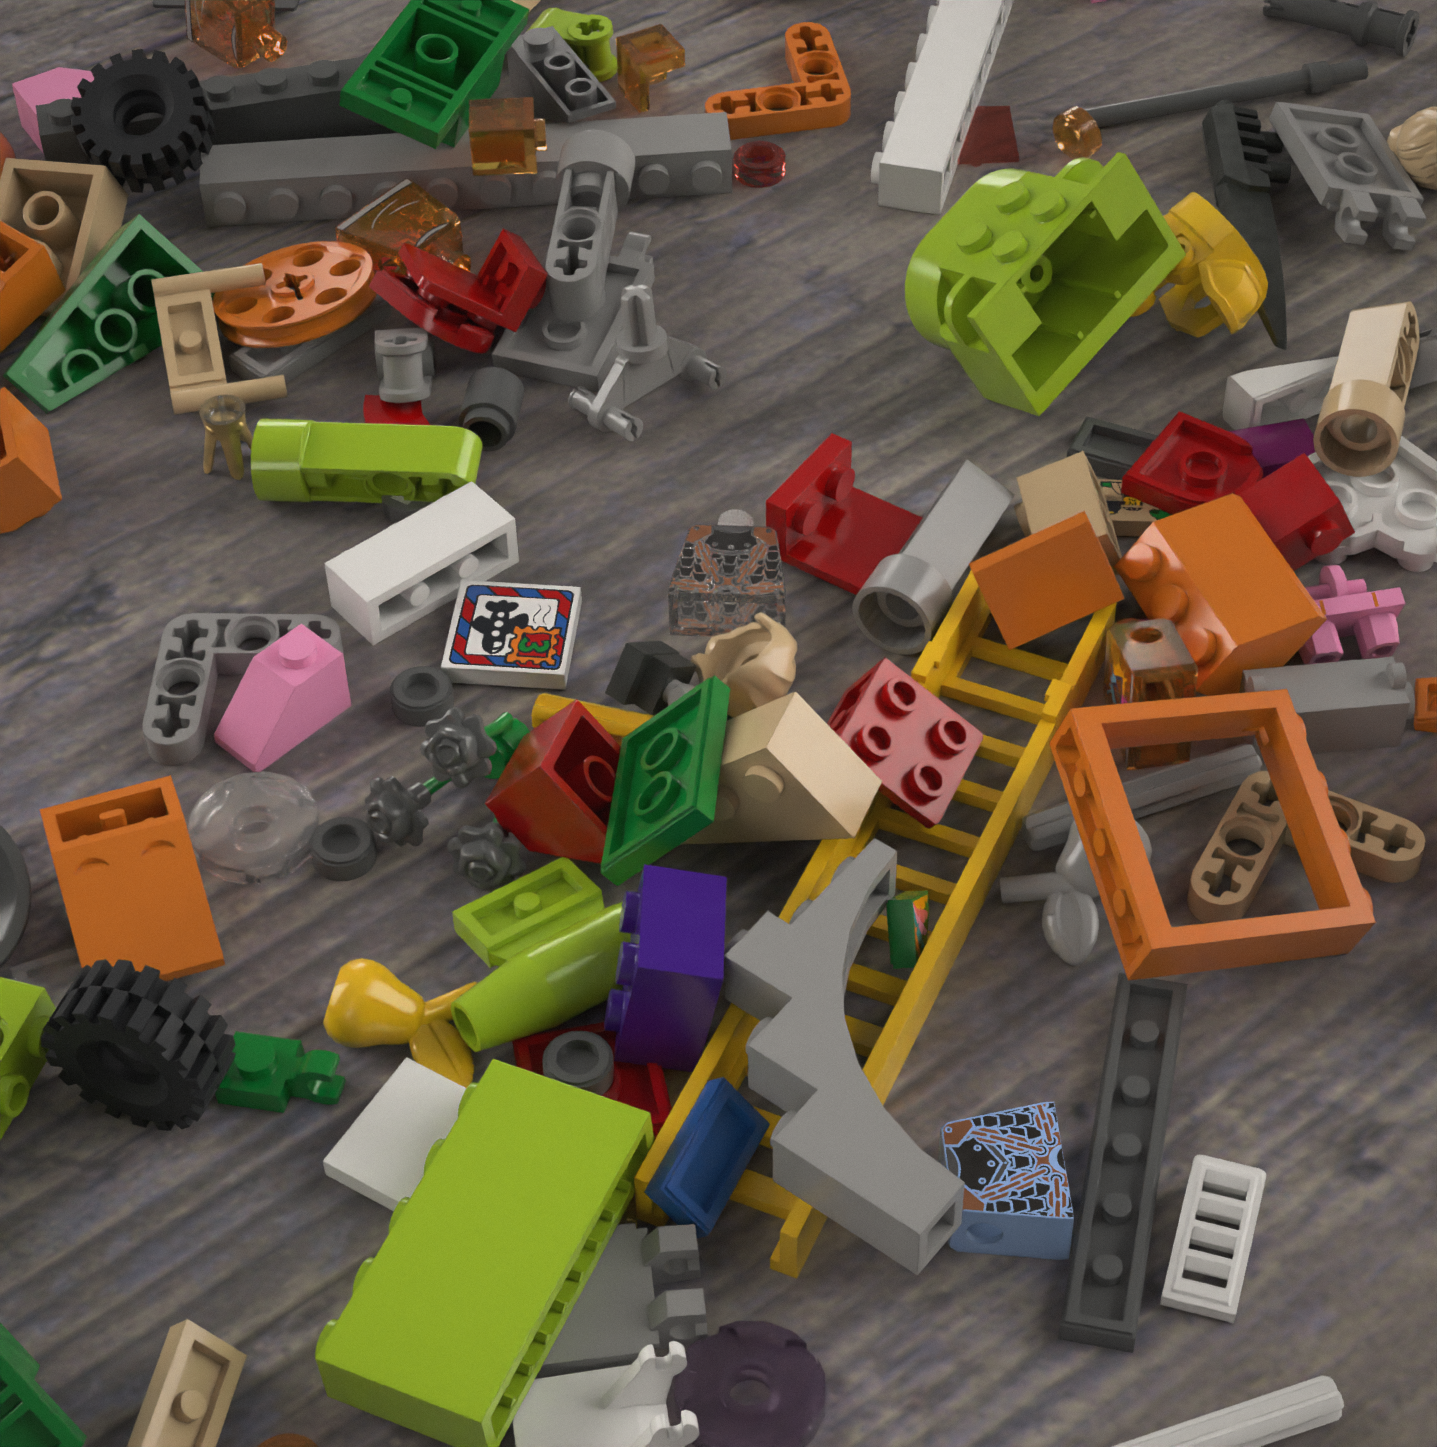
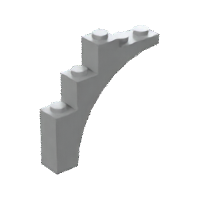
M874 838L856 858L852 856L847 857L838 866L831 879V883L814 901L811 899L804 901L794 912L789 924L767 911L749 931L741 930L730 940L724 951L725 999L760 1020L746 1043L745 1050L748 1054V1088L786 1111L775 1126L770 1139V1145L773 1147V1181L918 1275L961 1225L965 1182L919 1148L886 1111L858 1063L846 1024L844 997L849 971L867 931L885 909L888 900L895 895L897 851Z

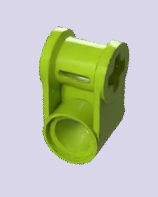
M548 8L539 15L528 29L553 26L599 82L608 80L617 73L618 62L611 53L609 40L613 35L612 21L605 16L586 15L564 11L559 8Z

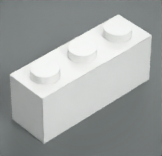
M471 481L324 563L331 607L374 646L457 598L461 580L487 581L518 563L519 554L515 518Z

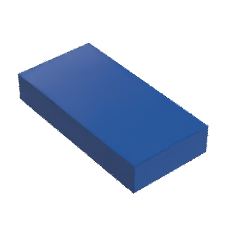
M724 1077L707 1081L644 1193L677 1225L695 1224L697 1238L709 1236L770 1123Z

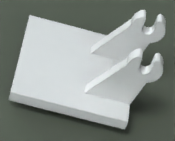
M671 1341L669 1342V1354L664 1357H656L654 1347L650 1344L639 1352L638 1358L631 1365L535 1379L513 1419L516 1447H685L692 1443L699 1436L696 1415L691 1411L683 1410L681 1411V1423L676 1426H670L666 1399L673 1376L681 1373L687 1366L684 1346L679 1342Z

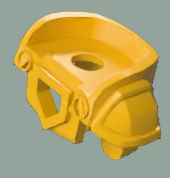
M1191 192L1169 209L1168 214L1163 215L1185 251L1186 256L1130 317L1139 316L1147 312L1155 303V292L1167 283H1173L1176 285L1159 298L1166 318L1172 328L1199 338L1224 323L1230 333L1235 334L1246 325L1265 300L1268 289L1266 273L1258 258L1236 228L1207 200L1196 192ZM1206 296L1209 298L1211 304L1207 307L1194 309L1197 302Z

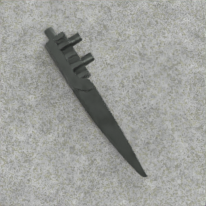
M1221 100L1210 108L1202 121L1203 142L1216 206L1220 209L1221 214L1244 238L1265 270L1268 289L1266 298L1257 312L1274 346L1286 350L1287 321L1284 278L1269 191L1271 188L1270 182L1288 184L1291 176V164L1267 161V152L1280 154L1284 144L1277 132L1260 131L1261 121L1258 120L1257 110L1237 107L1229 100Z

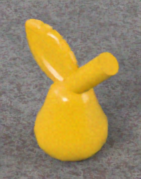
M364 958L350 960L340 968L323 1021L327 1034L336 1043L352 1048L409 1043L415 1062L465 1088L473 1081L474 1060L470 1047L465 1043L459 1031L449 1022L453 1020L451 1003L476 985L477 982H471L425 1002L421 995L401 982L384 965L374 960Z

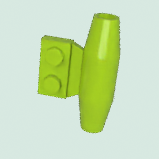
M561 857L452 911L455 932L489 968L495 965L499 966L451 1003L454 1023L465 1043L475 1052L555 1028L608 1000L610 989H623V985L616 984L617 962L622 941H631V934L619 932L623 902L604 908L602 890L569 858Z

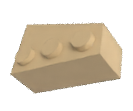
M795 691L726 721L714 822L680 845L855 838L882 781Z

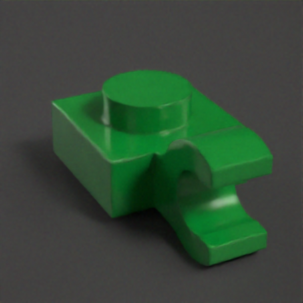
M235 1031L234 1040L236 1045L232 1052L236 1053L215 1092L219 1104L279 1113L285 1112L291 1096L309 1099L320 1104H338L346 1083L345 1076L334 1075L340 1061L339 1054L319 1049L305 1053L301 1040Z

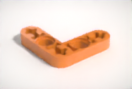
M802 22L794 24L785 32V59L794 83L714 94L705 102V113H727L730 140L830 128L847 122L851 116V89L830 32L826 27L818 23ZM811 73H824V75H812ZM773 108H783V109H787V110H783V111H773V110H769V109H773Z

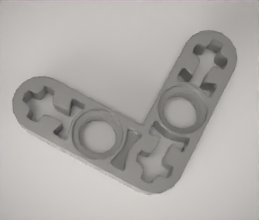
M192 613L174 618L166 625L162 633L142 723L145 743L150 757L159 764L175 766L185 764L200 754L205 742L218 674L244 675L255 655L300 624H303L343 653L344 656L339 625L332 618L318 614ZM258 637L269 641L268 644L258 650L247 651L238 648L243 641L250 638ZM191 642H194L193 658H186L184 650L190 647ZM189 681L198 684V687L193 692L186 695L178 696L167 692L170 687L179 682ZM172 718L180 719L182 729H177L174 737H171L174 726Z

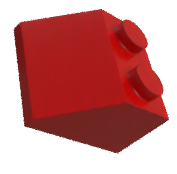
M576 699L523 736L487 798L485 805L494 813L498 823L506 831L512 833L529 851L601 864L621 746L580 701Z

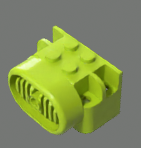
M1117 152L1104 167L1099 161L1085 157L1073 159L1055 177L1021 169H1001L991 172L976 181L920 241L911 257L906 272L904 288L906 308L911 322L919 334L933 345L950 350L984 398L1040 416L1186 256V253L1125 153Z

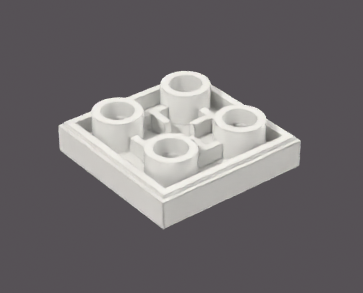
M406 1057L323 1160L325 1174L394 1211L402 1198H411L424 1176L425 1161L433 1144L440 1138L446 1139L458 1118L459 1104L466 1088Z

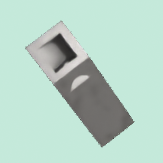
M553 26L528 30L525 34L518 36L507 51L511 93L531 117L570 123L616 109V101Z

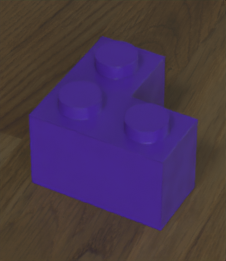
M644 864L638 891H625L619 932L631 934V941H622L616 970V984L623 985V989H610L604 1021V1031L616 1032L614 1061L647 1066V1063H658V1066H662L665 1069L693 1072L704 1050L723 983L727 877Z

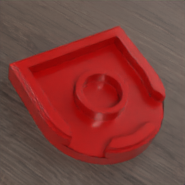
M383 269L382 271L377 270L369 285V288L413 323L450 344L476 353H487L494 342V330L475 323L467 317V310L452 303H449L447 308H441L428 302L417 293L419 287L407 275Z
M1179 411L1122 477L1121 493L1174 515L1232 493L1238 495L1262 480L1263 469L1252 454L1253 447L1246 440L1232 432Z

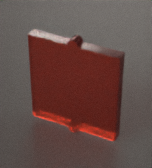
M977 106L958 158V164H971L974 167H979L982 163L1019 162L1010 106Z

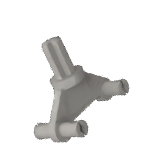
M644 284L638 286L628 285L621 291L620 303L624 329L618 333L616 338L618 356L598 394L590 392L584 386H578V391L574 388L568 398L569 406L588 416L587 419L591 426L601 432L614 431L627 441H634L633 436L636 439L640 436L643 430V422L641 419L623 411L624 407L675 376L686 381L697 379L715 390L718 389L717 385L721 387L727 377L726 369L709 361L706 353L701 348L667 336L666 331L661 326L656 325L652 290Z

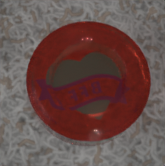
M752 141L742 145L734 153V176L740 183L755 188L770 187L779 183L785 177L786 155L784 150L774 143Z

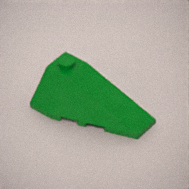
M138 214L120 227L88 264L3 374V377L47 414L162 346L151 279L203 271L145 218Z

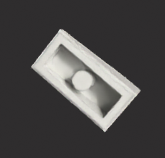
M1338 356L1253 369L1229 376L1226 383L1222 413L1224 420L1234 430L1301 418L1306 419L1319 414L1323 400L1330 389Z

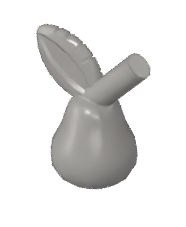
M1074 820L1066 845L1058 859L1056 872L1000 877V890L1003 904L1046 900L1042 913V928L1047 943L1060 959L1076 967L1084 962L1097 941L1099 918L1093 898L1100 895ZM1135 820L1150 863L1152 854L1150 840L1144 829Z

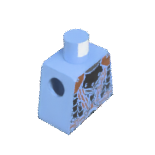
M1054 1102L1032 1104L951 1121L940 1128L938 1162L965 1182L962 1223L948 1239L949 1246L957 1252L1053 1260L1069 1259L1074 1215Z

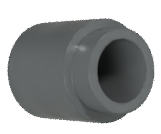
M498 367L479 369L470 377L459 416V426L472 431L482 441V451H496L502 448L514 436L524 398V387L520 379L512 372Z

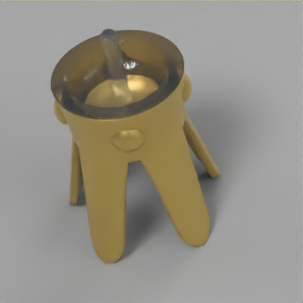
M217 395L206 400L200 407L199 414L205 428L203 461L205 474H209L213 470L215 448L218 440L222 445L231 476L236 480H240L244 475L240 441L246 442L251 450L253 436L246 424L245 403L239 397Z

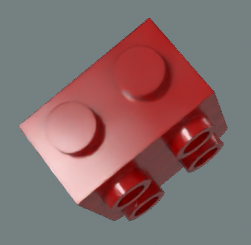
M504 228L478 275L408 243H403L398 252L407 268L406 274L415 281L419 287L417 293L422 298L441 308H447L449 303L467 310L466 315L468 318L490 330H495L497 325H500L513 332H517L529 308L534 309L540 303L545 293L547 272L524 239Z

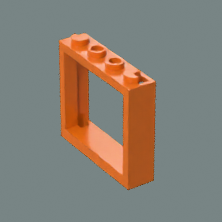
M1287 689L1071 708L1049 744L1128 981L1348 954L1376 923L1373 916L1371 896L1362 887L1350 856L1351 849L1348 836L1339 827L1328 798L1327 781L1323 773L1317 769L1306 740L1304 721L1296 714ZM1255 735L1319 910L1171 927L1110 749Z

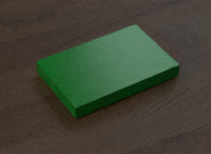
M715 675L707 678L622 738L601 863V874L616 886H619L643 870L644 864H652L714 822L730 697V688Z

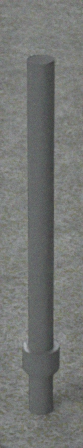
M1365 59L1328 65L1326 61L1304 64L1302 69L1298 71L1072 111L1070 116L1071 125L1074 132L1210 108L1221 100L1237 103L1298 91H1305L1307 95L1327 92L1331 89V85L1367 79L1368 66Z

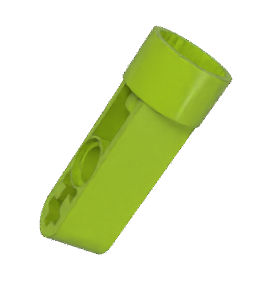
M262 418L256 425L252 440V484L257 498L261 501L382 503L381 497L383 495L403 496L404 500L433 503L471 481L476 484L482 452V441L472 431L457 426L315 422L313 420Z

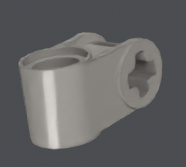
M421 327L375 330V355L378 379L381 380L379 386L381 400L405 403L429 397L431 395L432 379L436 376L433 334Z

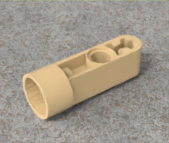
M1411 301L1355 309L1350 312L1330 389L1323 400L1313 438L1314 448L1318 457L1325 465L1338 473L1353 477L1375 475L1388 468L1397 455L1405 423L1404 407L1420 341L1418 318Z

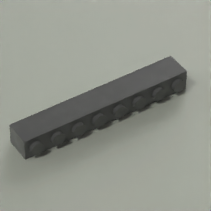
M369 53L362 57L337 61L319 60L310 65L284 69L266 68L257 73L230 77L218 75L204 81H199L212 113L214 135H209L212 145L395 134L398 132L339 106L341 89ZM58 99L50 104L36 105L39 135L45 161L89 164L72 127L70 117L75 116L71 109L72 100ZM158 113L139 115L128 123L125 133L129 135L150 133L162 123L164 116Z

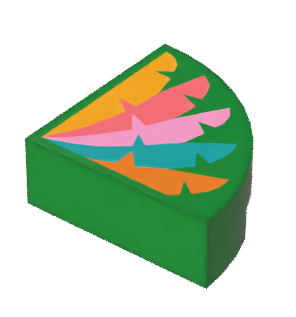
M928 890L905 891L889 899L886 903L890 964H893V969L914 968L927 943L929 923Z

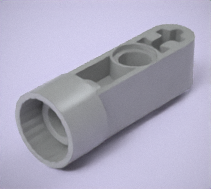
M585 130L569 137L561 149L554 183L555 193L559 201L545 267L548 274L547 282L551 310L556 317L568 322H579L589 319L600 308L617 214L626 206L630 196L635 169L634 153L623 139L606 131Z
M966 459L936 498L899 554L890 555L882 559L856 595L852 605L853 616L863 634L877 646L893 653L909 655L924 650L928 641H931L953 604V588L1015 494Z

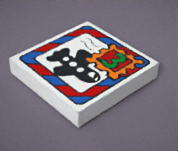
M461 580L441 664V671L449 676L452 683L566 690L582 604L581 587Z

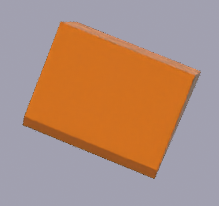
M1085 511L969 563L971 571L1009 650L1125 599L1113 568Z

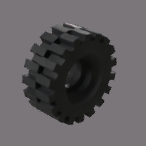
M143 49L132 50V59L126 61L123 60L121 53L110 56L113 65L107 69H104L100 63L91 69L94 80L89 82L82 78L77 86L82 98H72L71 109L75 116L70 117L76 137L89 164L106 166L122 187L125 181H127L131 192L143 193L144 184L151 183L154 192L165 190L163 181L173 177L176 185L186 180L183 172L186 167H190L196 172L203 164L199 152L209 155L212 148L209 135H214V123L202 87L192 69L187 71L185 63L177 57H174L171 63H169L166 53L154 50L152 59H147ZM158 113L164 116L162 123L150 133L144 135H129L125 133L128 123L139 115Z
M106 959L95 961L92 968L86 965L79 971L43 1028L45 1032L41 1037V1047L49 1049L45 1055L49 1065L62 1067L63 1069L58 1077L67 1086L77 1084L82 1089L79 1094L80 1097L90 1104L95 1100L107 1106L105 1113L117 1119L121 1113L131 1116L133 1125L146 1128L149 1122L153 1121L158 1130L171 1131L174 1124L182 1130L190 1127L194 1120L198 1122L236 1053L232 1052L236 1045L234 1036L224 1033L228 1026L221 1015H209L208 1010L212 1004L201 995L192 998L184 991L188 985L175 977L171 983L160 979V970L145 965L142 972L135 971L132 961L118 959L114 967Z

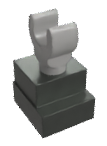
M663 641L628 642L624 646L605 693L623 705L635 704L650 715H656L695 688V686L690 685V681L697 665L681 656L679 651Z

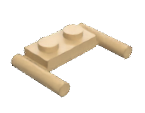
M262 263L151 279L174 415L199 411L201 405L206 400L217 395H233L239 397L245 404L287 397L284 375L227 383L211 293L266 285Z

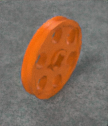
M317 241L285 247L267 253L245 264L262 263L266 285L216 292L212 303L214 313L219 319V327L222 334L233 343L253 348H277L304 343L342 328L360 316L373 303L377 296V293L369 288L375 276L373 262L370 255L363 248L346 242ZM291 287L295 289L298 298H302L301 300L297 299L293 289L290 290Z

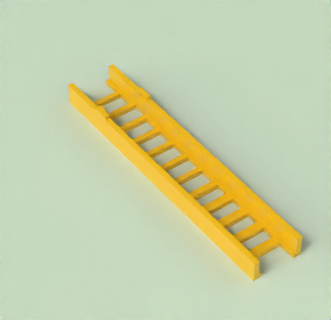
M970 571L933 640L928 641L911 671V678L938 699L942 695L1037 725L1026 748L983 735V740L975 756L1013 767L1015 770L1003 792L971 781L961 780L952 800L993 812L981 837L941 824L928 829L909 814L891 809L890 807L893 802L877 791L855 838L821 840L778 917L789 924L796 909L808 899L814 901L831 883V879L838 866L847 857L852 856L856 858L874 839L878 829L969 858L957 884L898 864L896 865V889L902 891L928 890V898L930 900L946 905L933 931L928 930L927 943L908 981L856 963L852 964L849 971L846 990L894 1006L884 1028L845 1015L855 1053L868 1057L862 1070L882 1105H884L1022 827V818L1029 813L1055 761L1049 744L1069 710L1082 706L1106 658V645L1107 654L1110 650L1109 639L1107 640V637L1115 621L1117 602L1094 612L1069 664L1017 648L1009 650L1007 645L982 638L993 615L972 571ZM971 657H975L1051 680V683L1045 693L1044 701L1046 703L1043 704L960 677ZM880 914L866 935L889 942L887 916ZM733 1003L729 1005L634 1177L636 1215L639 1220L659 1227L665 1226L669 1218L644 1191L707 1081L724 1077L738 1091L745 1076L748 1077L746 1043L760 1020ZM754 1107L770 1123L759 1144L773 1149L770 1145L771 1135L782 1116ZM745 1169L729 1199L786 1220L780 1231V1239L770 1257V1269L797 1279L827 1216L775 1183L773 1178Z

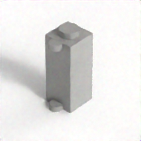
M1394 657L1243 670L1239 693L1288 690L1296 714L1304 721L1306 740L1312 754L1401 746L1406 720L1413 719L1415 714V696L1412 685L1407 681L1404 664L1402 662L1396 663ZM1255 735L1243 736L1244 742L1251 744L1256 754L1263 759Z

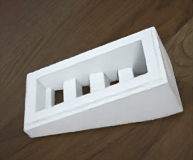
M1196 1155L1194 1157L1160 1305L1230 1323L1235 1322L1266 1180L1265 1171L1206 1155ZM1199 1215L1239 1225L1240 1227L1239 1230L1196 1220V1217ZM1190 1244L1230 1253L1233 1254V1259L1190 1249L1189 1247ZM1188 1270L1228 1280L1227 1286L1222 1288L1182 1278L1183 1272Z

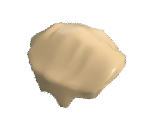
M762 612L754 616L757 622L736 628L728 633L712 636L708 641L705 654L698 653L691 657V662L697 665L695 671L700 683L715 675L730 688L727 715L732 718L786 696L795 679L796 664L794 657L797 652V642L783 625L772 620Z

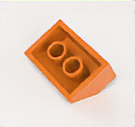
M1233 493L1152 522L1114 566L1167 649L1170 633V653L1184 675L1186 670V678L1192 687L1194 663L1196 664L1198 669L1196 692L1207 696L1239 693L1243 670L1283 667L1327 620L1243 499Z

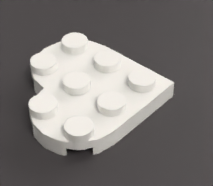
M1401 436L1398 452L1392 464L1382 472L1371 476L1353 477L1343 475L1325 465L1316 452L1308 456L1340 500L1355 531L1354 534L1344 539L1332 552L1317 556L1315 558L1317 561L1327 565L1340 564L1346 560L1347 555H1355L1374 547L1393 558H1397L1398 563L1403 568L1413 572L1426 571L1432 567L1433 562H1437V461L1403 436Z

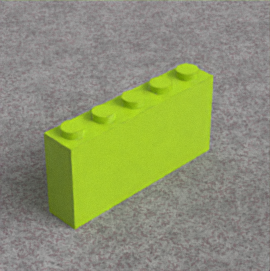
M492 1059L479 1083L472 1082L466 1088L459 1104L458 1118L446 1139H438L431 1147L424 1165V1176L411 1198L404 1197L397 1204L390 1220L389 1235L375 1258L368 1257L360 1266L353 1283L352 1297L339 1319H331L319 1336L315 1349V1360L327 1396L454 1447H499L635 1194L634 1177L654 1142L651 1113Z

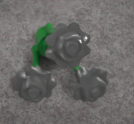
M457 707L449 709L440 719L429 720L425 724V733L429 739L421 743L420 751L432 764L434 776L423 784L416 782L408 788H404L392 776L386 780H383L381 777L372 779L370 781L371 793L365 798L367 810L365 820L368 828L378 833L380 840L385 843L395 842L400 847L407 843L412 846H419L423 842V829L429 825L422 809L430 804L431 795L451 781L456 787L462 789L469 786L475 777L499 779L521 739L530 730L524 723L513 718L508 712H503L497 719L484 726L480 715L472 714L465 718V714ZM495 817L493 822L488 823L484 828L462 826L458 832V837L451 838L447 844V850L454 858V872L465 877L471 886L479 889L493 886L503 887L515 881V876H521L526 870V863L519 855L521 843L519 840L509 837V832L498 823Z

